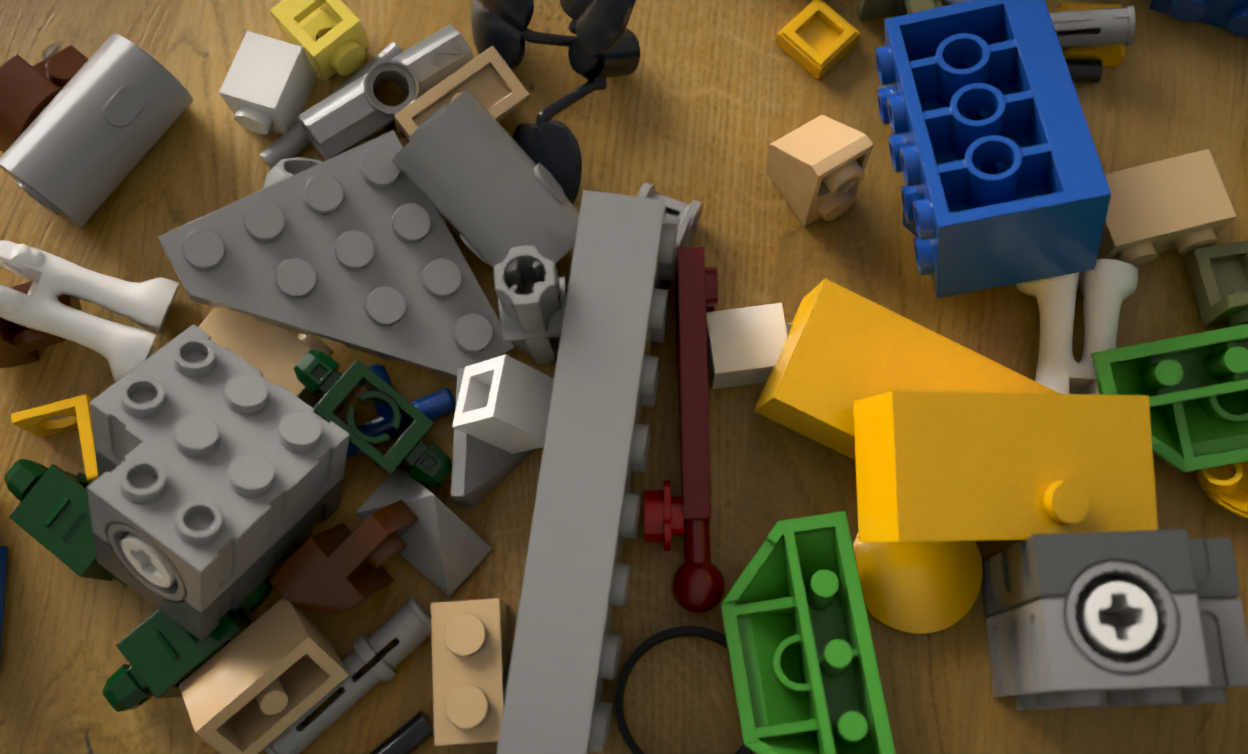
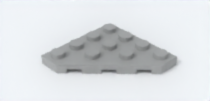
M394 130L158 236L163 250L192 301L215 308L220 306L256 317L258 321L308 335L309 333L346 344L347 348L394 362L398 360L431 370L433 374L456 381L457 368H465L510 353L514 349L511 341L503 340L500 321L439 211L392 162L393 158L403 148Z

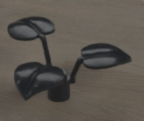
M472 0L471 27L474 43L479 55L493 45L512 70L519 66L523 60L525 40L536 44L569 47L568 58L572 69L588 79L583 85L541 110L537 115V125L532 123L518 125L512 137L536 164H542L562 187L565 196L574 204L581 182V151L572 131L562 122L551 120L555 115L591 92L605 90L607 87L606 78L628 76L637 69L640 61L639 42L635 34L626 28L636 0H560L562 9L572 18L569 30L571 33L576 34L575 36L542 33L529 29L528 26L534 11V0Z

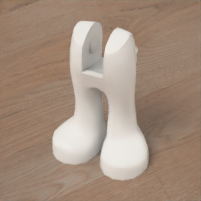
M0 241V268L33 281L27 294L0 284L1 318L27 328L76 342L94 350L107 359L115 382L150 357L157 338L156 334L74 309L61 303L58 297L70 295L95 303L122 317H128L139 326L159 334L173 304L180 283L161 277L141 283L125 281L83 268L51 253L26 246L25 244Z
M1097 259L1094 270L1015 284L1019 292L1035 298L1039 306L1040 337L1036 382L1060 394H1099L1091 354L1116 349L1121 305L1136 290L1138 268L1119 260ZM1078 285L1084 298L1082 303L1084 344L1080 362L1075 361L1072 350Z

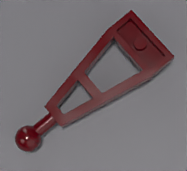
M678 247L674 288L681 496H683L684 564L674 574L672 592L681 607L690 612L703 613L710 611L719 604L725 590L722 573L711 563L709 521L711 518L706 312H713L714 306H718L717 267H705L704 247Z

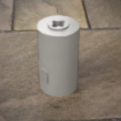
M112 33L0 157V167L17 181L15 184L55 215L61 214L82 229L190 106L193 98L187 89L152 56L125 37Z
M469 89L448 106L444 104L408 138L410 142L392 160L460 233L464 244L493 269L495 265L501 263L508 256L512 247L535 246L539 254L545 259L554 261V264H556L575 245L579 210L565 196L562 187L542 164H536Z

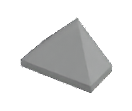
M457 368L455 411L465 368ZM454 429L451 497L460 508H474L535 449L511 454Z
M399 467L391 477H388L355 514L364 521L371 513L402 499L419 519L401 537L407 543V547L400 555L451 599L494 549L434 494Z

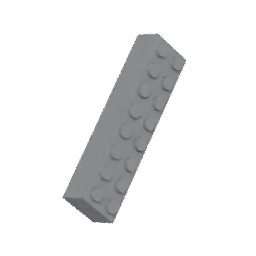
M583 190L497 754H593L594 752L603 753L605 745L608 744L613 703L604 702L601 699L604 678L614 680V676L618 673L623 634L613 633L611 628L614 607H627L632 576V566L621 564L624 538L636 539L638 533L642 499H639L640 494L631 493L634 472L646 473L651 434H649V425L640 423L643 407L655 408L660 369H658L659 357L650 356L652 343L664 344L668 319V290L660 289V280L673 281L677 254V224L666 223L665 200Z

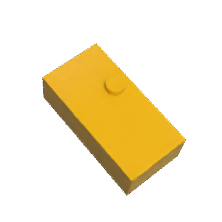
M825 278L802 299L787 333V340L776 365L768 376L754 412L856 461L853 401L891 391L1060 393Z
M891 391L853 401L859 542L1027 540L1026 538L1033 534L1158 530L1149 395Z

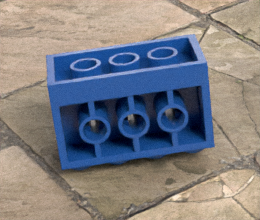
M971 0L885 19V46L875 48L879 81L881 86L887 85V87L877 89L878 107L882 124H890L893 136L888 138L893 170L895 173L903 172L906 184L901 186V199L907 223L915 222L918 237L913 239L918 272L920 276L931 274L936 297H948L1094 270L1111 192L1045 0Z

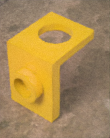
M84 394L11 414L13 425L38 437H46L78 428L86 479L92 483L98 479L96 449L94 446L89 404L94 398ZM56 416H69L58 420H44Z

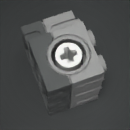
M193 324L89 402L98 479L87 487L97 563L200 641H203L219 625V620L231 608L233 610L237 608L267 578V573L277 563L282 564L312 534V529L321 520L326 521L339 508L350 434L332 421L328 423L315 414V409L281 385H274L262 376L263 373L227 347L223 349L214 343L210 335Z
M1187 529L1033 534L1026 538V541H1021L1007 548V551L1000 552L991 557L990 560L982 562L983 578L981 587L984 615L989 616V619L985 620L993 698L1015 697L1016 710L1228 703L1226 688L1248 687V640L1242 602L1235 598L1240 596L1231 538L1189 540Z

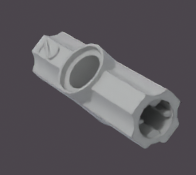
M449 24L393 59L383 60L374 64L365 76L298 115L297 119L317 153L326 161L350 150L385 127L394 125V115L473 60V51L463 35ZM381 81L396 83L404 93V102L397 106L382 104L375 97L373 86Z
M535 246L512 247L508 256L501 263L494 266L495 290L498 296L503 340L515 341L518 351L530 356L535 365L556 363L568 291L566 278L558 277L554 261L545 259L539 254Z

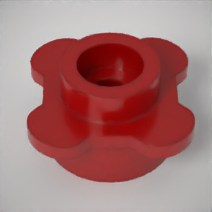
M663 480V490H644V543H664V551H671V536H684L683 496H671L670 480Z

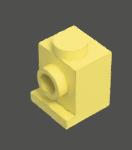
M282 0L270 9L286 42L303 47L312 67L325 80L329 79L336 72L342 76L349 75L356 71L363 63L366 56L365 49L370 46V42L361 21L341 0Z

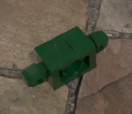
M313 349L308 351L297 363L294 371L299 382L314 396L319 392L324 395L313 408L315 409V414L328 423L332 421L350 434L349 443L358 450V454L367 457L389 477L405 462L412 468L408 472L409 475L425 486L437 488L452 470V463L450 458L435 443L429 447L422 441L433 428L434 422L358 359L342 375L338 372L341 367L340 364L322 351ZM364 384L371 391L357 396L358 402L363 406L374 402L388 407L394 418L392 430L396 434L400 427L401 415L411 423L409 428L385 455L381 454L374 447L390 442V436L384 433L383 435L373 437L361 433L355 425L357 414L355 407L350 404L348 408V425L337 417Z
M20 459L16 461L5 474L4 480L8 490L21 503L9 518L80 577L112 581L114 578L129 587L97 563L87 487L92 482L87 481L86 475L80 472L76 475L63 471L54 464L48 469L41 463L32 460Z
M266 578L234 610L231 608L219 620V625L203 641H200L158 609L116 645L130 664H123L106 681L102 692L110 705L118 712H125L138 708L153 696L156 698L181 697L179 684L252 624L244 611L254 612L269 597L273 588L269 579Z

